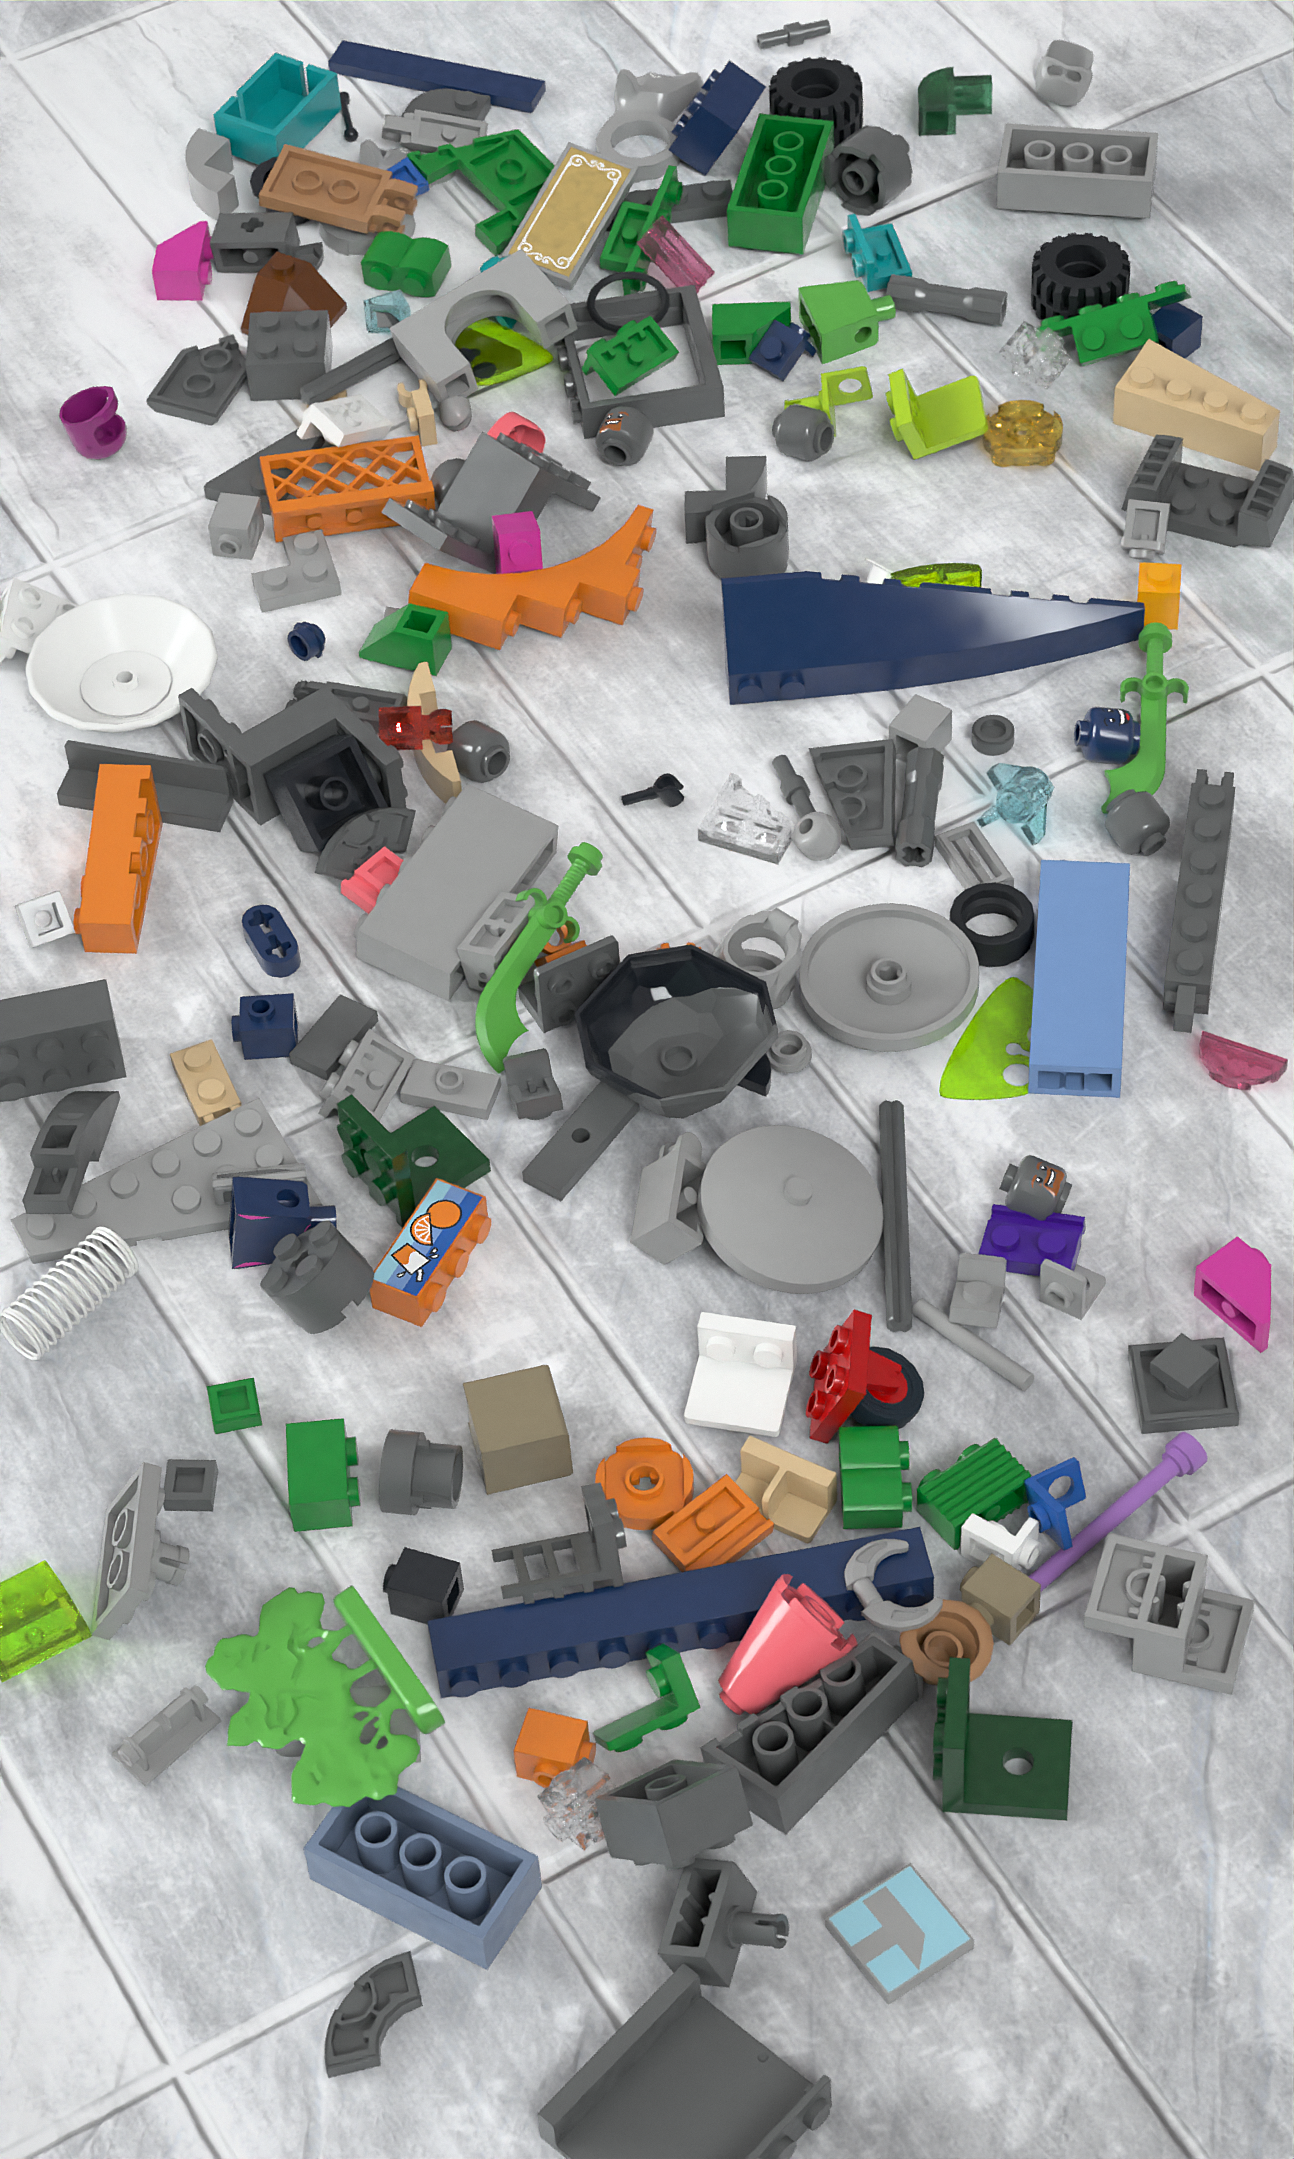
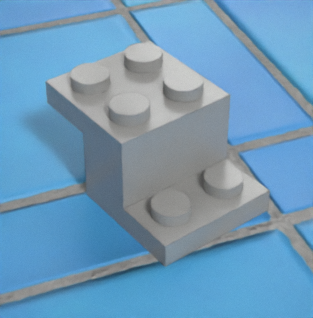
M1108 1533L1085 1611L1084 1627L1134 1639L1132 1672L1232 1695L1254 1612L1255 1600L1205 1589L1208 1555Z

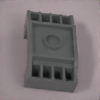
M1155 435L1127 489L1122 510L1127 512L1128 499L1170 503L1167 531L1233 548L1241 544L1271 548L1273 540L1294 499V473L1292 468L1265 459L1255 481L1182 463L1183 438Z

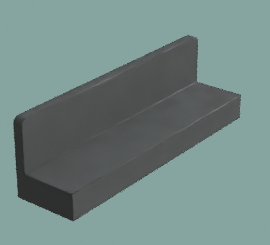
M68 740L64 746L69 769L57 792L59 805L93 811L100 764L151 765L162 823L221 832L234 802L227 767Z

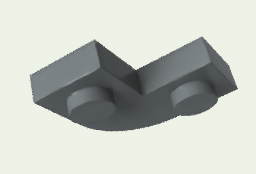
M455 89L431 90L415 97L408 104L401 117H404V113H414V110L417 109L484 121L491 109L490 96Z

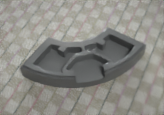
M382 807L368 810L350 819L328 841L320 855L314 873L342 881L344 879L349 880L354 876V871L384 846L392 852H406L416 810L400 807Z
M411 1951L386 1959L361 1975L354 1982V1988L344 1998L339 2008L334 2010L325 2039V2064L328 2078L381 2066V2045L388 2029L403 2014L423 2006Z

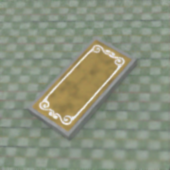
M568 142L502 254V258L522 249L553 284L572 290L638 176L637 168Z

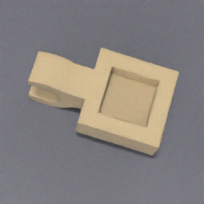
M424 379L418 380L419 389L411 392L405 390L403 383H399L397 386L399 403L406 408L410 432L418 431L422 447L437 444L434 412L428 395L426 381Z

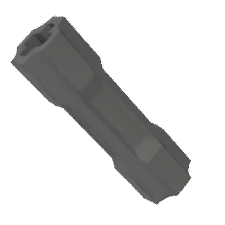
M891 274L887 285L886 296L891 295L895 310L914 313L929 311L965 317L972 322L1002 326L1006 315L1008 293L1005 291L979 287L971 289L931 284L924 279Z
M918 746L908 752L904 800L895 845V859L904 866H918L922 868L932 862L936 810L944 770V755L934 747L921 748Z

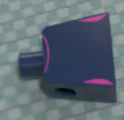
M232 1177L228 1228L232 1269L272 1264L276 1258L273 1253L276 1244L288 1234H295L298 1237L325 1220L330 1221L337 1228L335 1205L310 1206L308 1187L303 1181Z

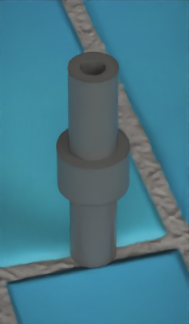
M828 19L802 25L798 21L785 24L783 29L758 34L757 43L759 49L786 43L790 47L803 44L804 39L830 34L831 27Z
M786 755L775 757L772 765L782 782L780 790L787 803L794 805L800 819L809 813L816 812L809 799L810 789L804 778L796 774Z

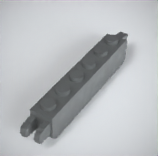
M1197 769L1196 781L1191 783L1163 997V1010L1175 1011L1173 1031L1191 1033L1194 1013L1208 1015L1233 822L1236 788L1233 787L1234 772H1225L1221 779V785L1208 784L1209 776L1207 775V770Z

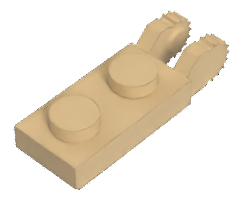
M212 1039L170 1053L172 1066L199 1126L242 1106Z

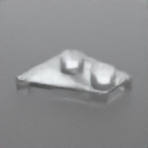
M731 773L698 827V841L778 865L792 841L791 835L795 830V823L782 812L774 810L770 802L761 794L753 796L742 786V778L737 774Z

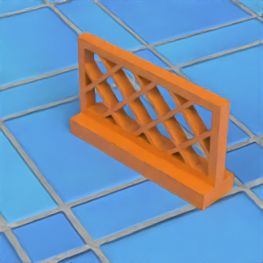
M418 435L260 457V466L276 543L283 542L284 537L322 529L324 536L400 526V524L382 513L389 498L402 504H406L407 500L411 499L428 510L430 508L435 510L434 487L432 480H429ZM398 452H413V456L406 463L392 457ZM361 457L373 460L366 468L352 463L356 458ZM327 462L333 465L326 474L312 468L317 463ZM383 465L396 471L389 480L375 474ZM288 468L293 472L286 479H283L271 473V470ZM342 471L356 476L349 485L335 479ZM303 476L317 482L309 491L295 485ZM406 476L417 481L398 485ZM366 482L378 487L359 490ZM326 487L338 492L319 495ZM286 493L297 497V499L279 501Z

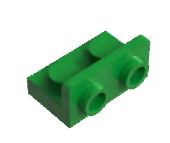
M650 315L638 323L635 320L629 321L609 341H606L605 338L596 341L586 351L588 356L581 370L586 376L595 371L613 395L616 396L674 361L679 351Z

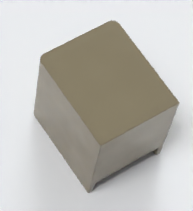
M540 1365L463 1383L469 1415L468 1426L487 1495L567 1477L573 1473L569 1434L548 1365Z

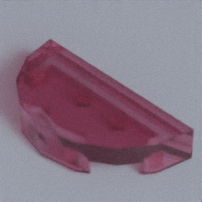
M1202 1031L1199 1043V1058L1209 1070V1076L1228 1088L1251 1090V1085L1264 1084L1270 1080V1083H1274L1287 1070L1288 1059Z

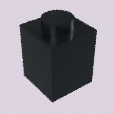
M404 1547L397 1564L389 1565L383 1581V1592L387 1593L390 1613L427 1624L429 1620L453 1616L464 1591L460 1562Z

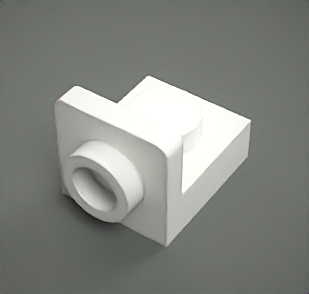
M972 1513L962 1526L961 1556L981 1566L991 1554H994L1019 1571L1023 1567L1030 1569L1037 1560L1042 1548V1543L1038 1541L1039 1521L1029 1517L1014 1536L1001 1524L994 1521H986Z

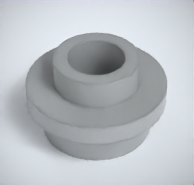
M786 1030L778 1033V1039L766 1051V1055L769 1058L771 1067L776 1071L795 1073L809 1065L812 1058V1049L801 1033Z

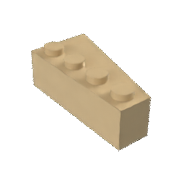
M1148 339L1115 386L1113 424L1155 437V435L1183 438V447L1260 471L1265 459L1269 460L1277 448L1280 410Z

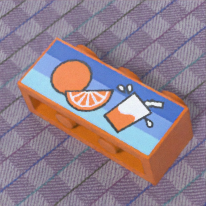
M436 1178L374 1270V1280L370 1288L372 1308L422 1327L432 1312L436 1313L441 1308L446 1297V1290L453 1279L461 1277L469 1261V1255L476 1244H482L489 1234L491 1218L488 1217L486 1196Z

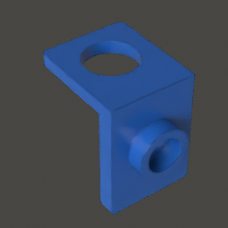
M1075 1457L1024 1480L1029 1503L1027 1507L1029 1517L1039 1521V1533L1045 1532L1063 1551L1073 1547L1065 1509L1086 1499L1080 1464ZM1059 1477H1070L1071 1484L1069 1490L1062 1497L1055 1499L1048 1492L1050 1485Z

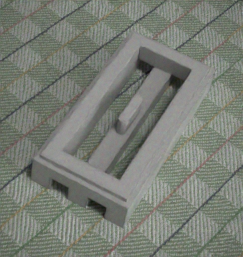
M975 822L935 836V847L964 889L981 883L993 882L1014 887V878ZM968 836L974 847L977 849L983 860L986 862L992 873L995 875V878H990V876L987 874V872L981 865L980 859L977 857L975 852L970 849V847L967 845L963 837ZM951 842L954 844V846L956 847V849L958 850V852L960 853V855L962 856V858L965 860V862L967 863V865L969 866V868L971 869V871L973 872V874L970 872V870L968 869V867L966 866V864L964 863V861L962 860V858L959 856V854L957 853V851L955 850V848L953 847V845L951 844Z

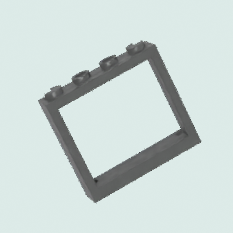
M695 284L666 289L670 305L666 316L658 323L660 328L682 324L684 326L700 384L684 388L590 402L575 341L616 335V333L603 329L593 321L587 310V301L570 304L577 330L554 343V346H561V348H557L559 368L561 372H568L563 375L567 398L574 397V400H570L572 420L574 424L581 423L584 439L596 437L606 414L612 408L619 406L639 409L651 421L653 428L725 417L724 386ZM657 290L595 300V308L602 319L618 326H624L631 320H635L638 323L650 315L653 318L659 312L662 304Z

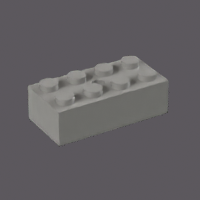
M1006 123L997 171V208L1014 211L1029 210L1087 214L1091 216L1106 215L1127 218H1150L1156 175L1158 133Z

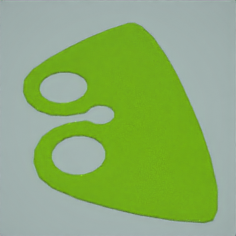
M486 318L480 319L466 327L454 344L457 349L477 348L481 351L480 355L475 357L474 361L470 363L472 369L475 365L482 362H490L496 366L497 372L492 377L486 379L475 377L476 383L479 386H490L515 379L535 371L554 360L553 355L538 343Z
M1016 977L1008 978L985 1000L965 1029L946 1064L940 1081V1096L958 1100H992L1028 1094L1029 1082L1022 1086L1011 1085L1003 1078V1072L1012 1064H1022L1029 1068L1030 1057L1022 1054L1010 1055L1006 1051L1008 1044L1017 1043L1023 1050L1030 1052V1041L1027 1037V1032L1032 1025L1033 989Z

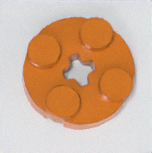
M635 1438L625 1441L616 1446V1453L611 1455L606 1462L605 1457L603 1458L596 1471L595 1484L601 1483L606 1500L615 1498L618 1515L622 1519L624 1528L634 1530L656 1529L693 1499L694 1477L690 1461L684 1454L682 1458L679 1453L672 1450L671 1444L661 1439ZM650 1477L651 1484L656 1485L649 1490H639L633 1487L640 1483V1478Z

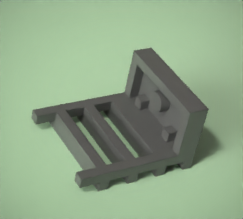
M601 1483L581 1486L588 1525L587 1532L491 1550L494 1563L513 1559L519 1583L501 1586L503 1599L523 1596L524 1604L526 1605L535 1603L534 1593L552 1590L554 1599L564 1597L563 1588L582 1584L584 1593L594 1591L593 1582L611 1579L614 1587L624 1586L618 1549L627 1547L622 1519L618 1515L615 1498L606 1500ZM571 1548L577 1572L560 1575L553 1551ZM542 1554L548 1577L530 1580L524 1557Z

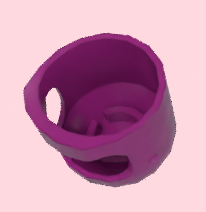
M95 386L84 389L72 395L60 408L59 418L73 446L80 455L88 459L100 460L108 458L118 452L126 441L127 426L124 419L115 413L118 409V399L111 386Z

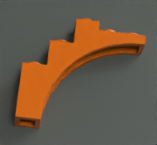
M638 505L626 523L606 542L578 558L549 568L523 573L483 574L456 571L424 563L409 590L408 604L411 603L448 612L450 634L497 650H501L508 635L515 636L519 624L562 638L569 623L576 624L581 612L623 626L630 610L636 612L642 601L644 588L638 587L640 567L643 559L641 554L643 550L648 552L651 550L657 532L656 528L651 527L653 509Z

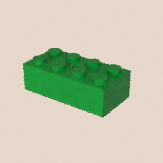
M759 113L727 208L728 246L777 251L788 254H804L826 185L824 175L825 159L834 150V121Z

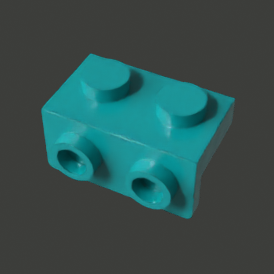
M856 214L847 215V230L842 231L844 250L846 253H852L854 275L856 278H862L867 292L886 289L891 274L912 277L911 267L892 223L861 229Z

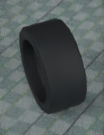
M996 882L981 883L965 889L953 901L950 909V921L968 937L975 949L980 966H1006L1018 961L1029 951L1034 938V911L1032 903L1023 892L1006 884ZM995 913L1009 917L1018 926L1013 931L1004 935L986 936L972 931L966 926V923L981 914Z

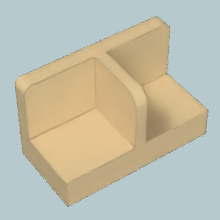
M749 1435L740 1449L741 1473L735 1483L759 1507V1512L767 1520L770 1519L774 1523L775 1530L805 1543L812 1542L837 1502V1473Z

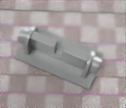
M195 1685L190 1690L183 1688L180 1691V1695L133 1736H127L122 1741L123 1744L111 1755L146 1787L221 1722V1718L205 1705L208 1697L200 1687Z

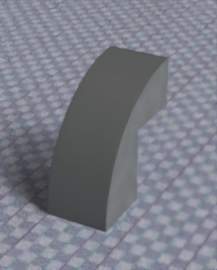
M766 456L726 457V490L685 491L686 544L706 542V516L712 511L714 502L722 496L746 490L755 491V497L765 499L767 494Z

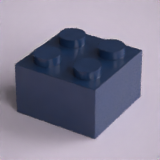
M730 60L721 72L713 69L701 87L707 92L705 94L700 91L696 93L685 109L691 114L690 117L683 114L671 131L676 138L668 150L704 176H706L737 134L766 88L765 85Z

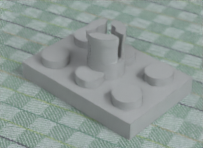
M143 1462L105 1511L91 1629L92 1636L110 1640L122 1624H129L136 1607L142 1600L147 1601L150 1598L156 1579L178 1586L184 1578L186 1570L179 1568V1564L189 1563V1549L161 1542L160 1530L155 1529L156 1517L161 1511L165 1498V1489L160 1488L162 1467Z

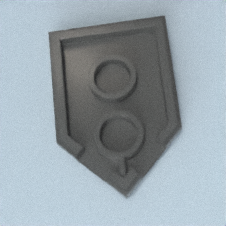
M234 335L219 338L218 344L198 349L196 345L181 350L146 399L147 405L155 412L209 426L218 422L247 380L246 358L243 357Z

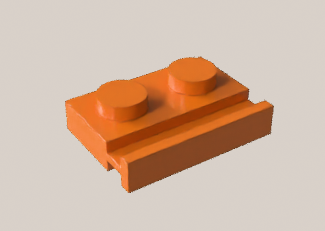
M726 1474L653 1530L651 1540L681 1572L736 1562L773 1533L774 1523L770 1519L767 1520L759 1512V1507Z

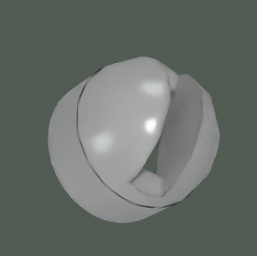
M453 396L440 403V418L448 429L462 431L469 425L472 418L470 401L467 398Z

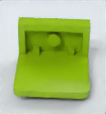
M903 368L888 374L891 391L885 394L892 414L895 415L894 418L890 419L891 428L898 442L905 441L914 460L966 440L974 439L987 432L989 427L981 384L976 376H968L917 396Z

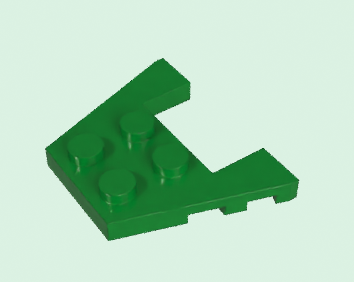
M519 129L473 138V142L470 145L455 148L450 143L438 146L437 152L421 155L420 150L410 152L406 156L429 184L456 170H460L500 211L475 225V236L495 256L501 254L508 246L555 166Z

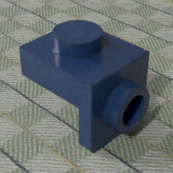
M774 320L748 359L755 366L784 381L803 352L813 357L817 350L808 341L811 335L802 327L793 322L787 327Z

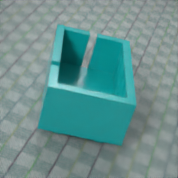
M275 52L236 91L237 97L231 96L213 114L216 134L230 140L232 156L258 165L272 157L279 156L284 144L304 149L342 110L337 73L309 64L305 68L309 92L307 94L303 61Z

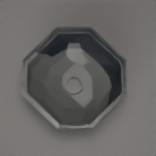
M692 944L628 954L575 1012L584 1062L589 1073L648 1110L667 1118L684 1119L721 1103L778 1039V1028L766 981Z

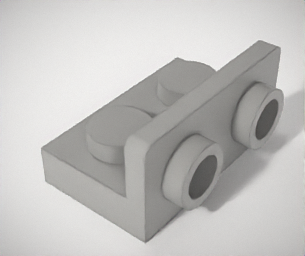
M368 1029L359 1043L351 1039L338 1060V1063L345 1066L340 1076L332 1072L319 1096L326 1100L318 1114L326 1118L333 1108L337 1109L338 1102L352 1094L380 1121L416 1056L371 1029Z

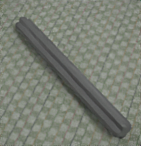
M885 1100L879 1105L886 1325L891 1332H907L912 1328L904 1105L898 1100L892 1102Z

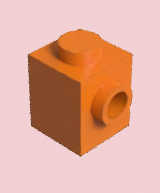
M528 1708L513 1750L517 1777L532 1780L539 1786L547 1789L562 1787L576 1791L582 1772L590 1773L596 1754V1743L590 1742L588 1721Z

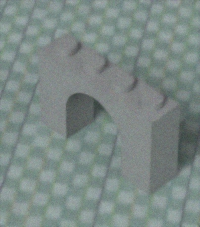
M520 249L409 317L404 318L389 329L400 357L419 379L426 381L428 390L441 403L449 397H467L478 390L470 363L454 345L460 333L470 324L492 316L513 318L522 323L544 349L577 330V325L570 302L530 257Z

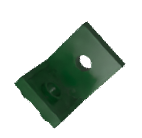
M352 1094L337 1103L340 1122L337 1125V1131L344 1146V1153L341 1157L348 1174L352 1178L359 1177L368 1186L369 1195L380 1206L387 1205L396 1214L397 1223L402 1228L436 1178L466 1188L491 1171L490 1160L435 1105L390 1133ZM422 1157L437 1159L433 1165L427 1167L415 1164Z
M950 1657L948 1677H938L937 1722L934 1724L933 1781H943L942 1812L1067 1821L1073 1720L970 1713L971 1659ZM1020 1758L1028 1761L1032 1769L1025 1774L1015 1775L1008 1772L1004 1765L1011 1759Z

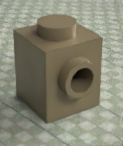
M991 1554L980 1567L973 1566L966 1573L960 1584L962 1602L980 1611L990 1625L992 1635L1009 1646L1040 1612L1041 1584L994 1554Z

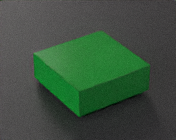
M254 1377L207 1386L215 1434L263 1425Z

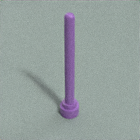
M1180 1432L1166 1444V1452L1162 1454L1163 1461L1073 1537V1547L1065 1551L1059 1549L1028 1577L1041 1584L1042 1592L1175 1476L1182 1477L1185 1474L1192 1475L1208 1460L1202 1445L1189 1433Z

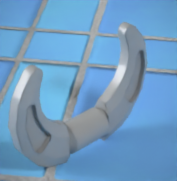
M882 1539L869 1542L855 1551L847 1563L844 1573L847 1590H854L864 1607V1610L861 1611L862 1616L878 1628L898 1632L923 1627L931 1622L943 1607L941 1597H936L929 1603L915 1608L902 1607L889 1600L883 1601L872 1583L876 1567L884 1558L908 1551L909 1545L903 1540Z

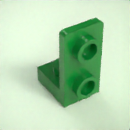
M665 1644L645 1652L651 1666L650 1669L646 1670L647 1679L655 1695L658 1698H663L595 1730L593 1736L596 1743L608 1751L624 1752L641 1744L643 1741L642 1736L657 1729L670 1730L682 1725L688 1720V1714L701 1708L679 1652Z

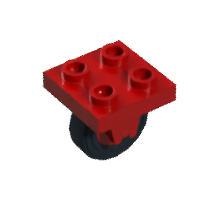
M854 1309L842 1326H835L829 1343L824 1350H817L813 1356L809 1376L814 1379V1390L809 1397L806 1407V1417L811 1418L810 1439L828 1444L839 1430V1427L842 1426L850 1415L864 1426H898V1429L908 1424L921 1408L925 1394L923 1380L915 1366L903 1355L889 1348L870 1347L871 1314Z

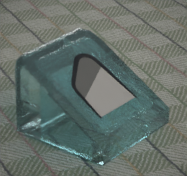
M400 289L363 300L368 333L391 334L390 327L411 315L410 306Z

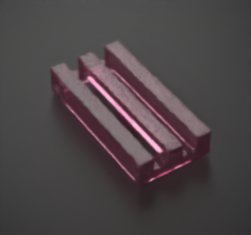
M663 215L654 221L636 243L676 287L695 284L698 293L699 289L706 284L707 279L715 273Z

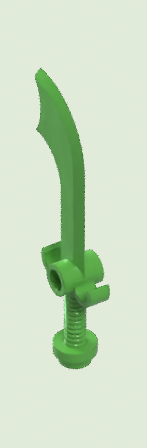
M1162 623L1147 624L1139 634V648L1147 653L1146 675L1142 680L1136 677L1127 678L1120 685L1121 703L1125 701V694L1134 691L1141 696L1140 748L1135 758L1128 764L1120 768L1105 770L1104 775L1110 784L1111 790L1108 799L1101 806L1103 814L1108 813L1106 808L1109 803L1127 790L1134 789L1136 792L1146 791L1152 796L1158 790L1164 778L1166 765L1167 696L1170 693L1177 692L1183 695V703L1187 704L1188 684L1179 678L1167 681V678L1163 675V653L1171 649L1173 637L1167 626Z
M582 842L579 846L572 847L567 855L572 866L548 901L545 893L538 888L523 890L516 897L515 901L521 902L526 901L528 896L531 895L535 900V906L528 913L527 925L483 989L475 1014V1028L480 1049L488 1063L498 1074L504 1071L503 1059L507 1057L514 1041L520 1035L529 1031L523 1025L517 1013L516 993L519 984L557 928L562 927L564 924L566 925L568 934L563 939L565 944L574 942L579 936V924L573 917L568 916L565 905L585 875L596 876L602 868V853L589 843Z

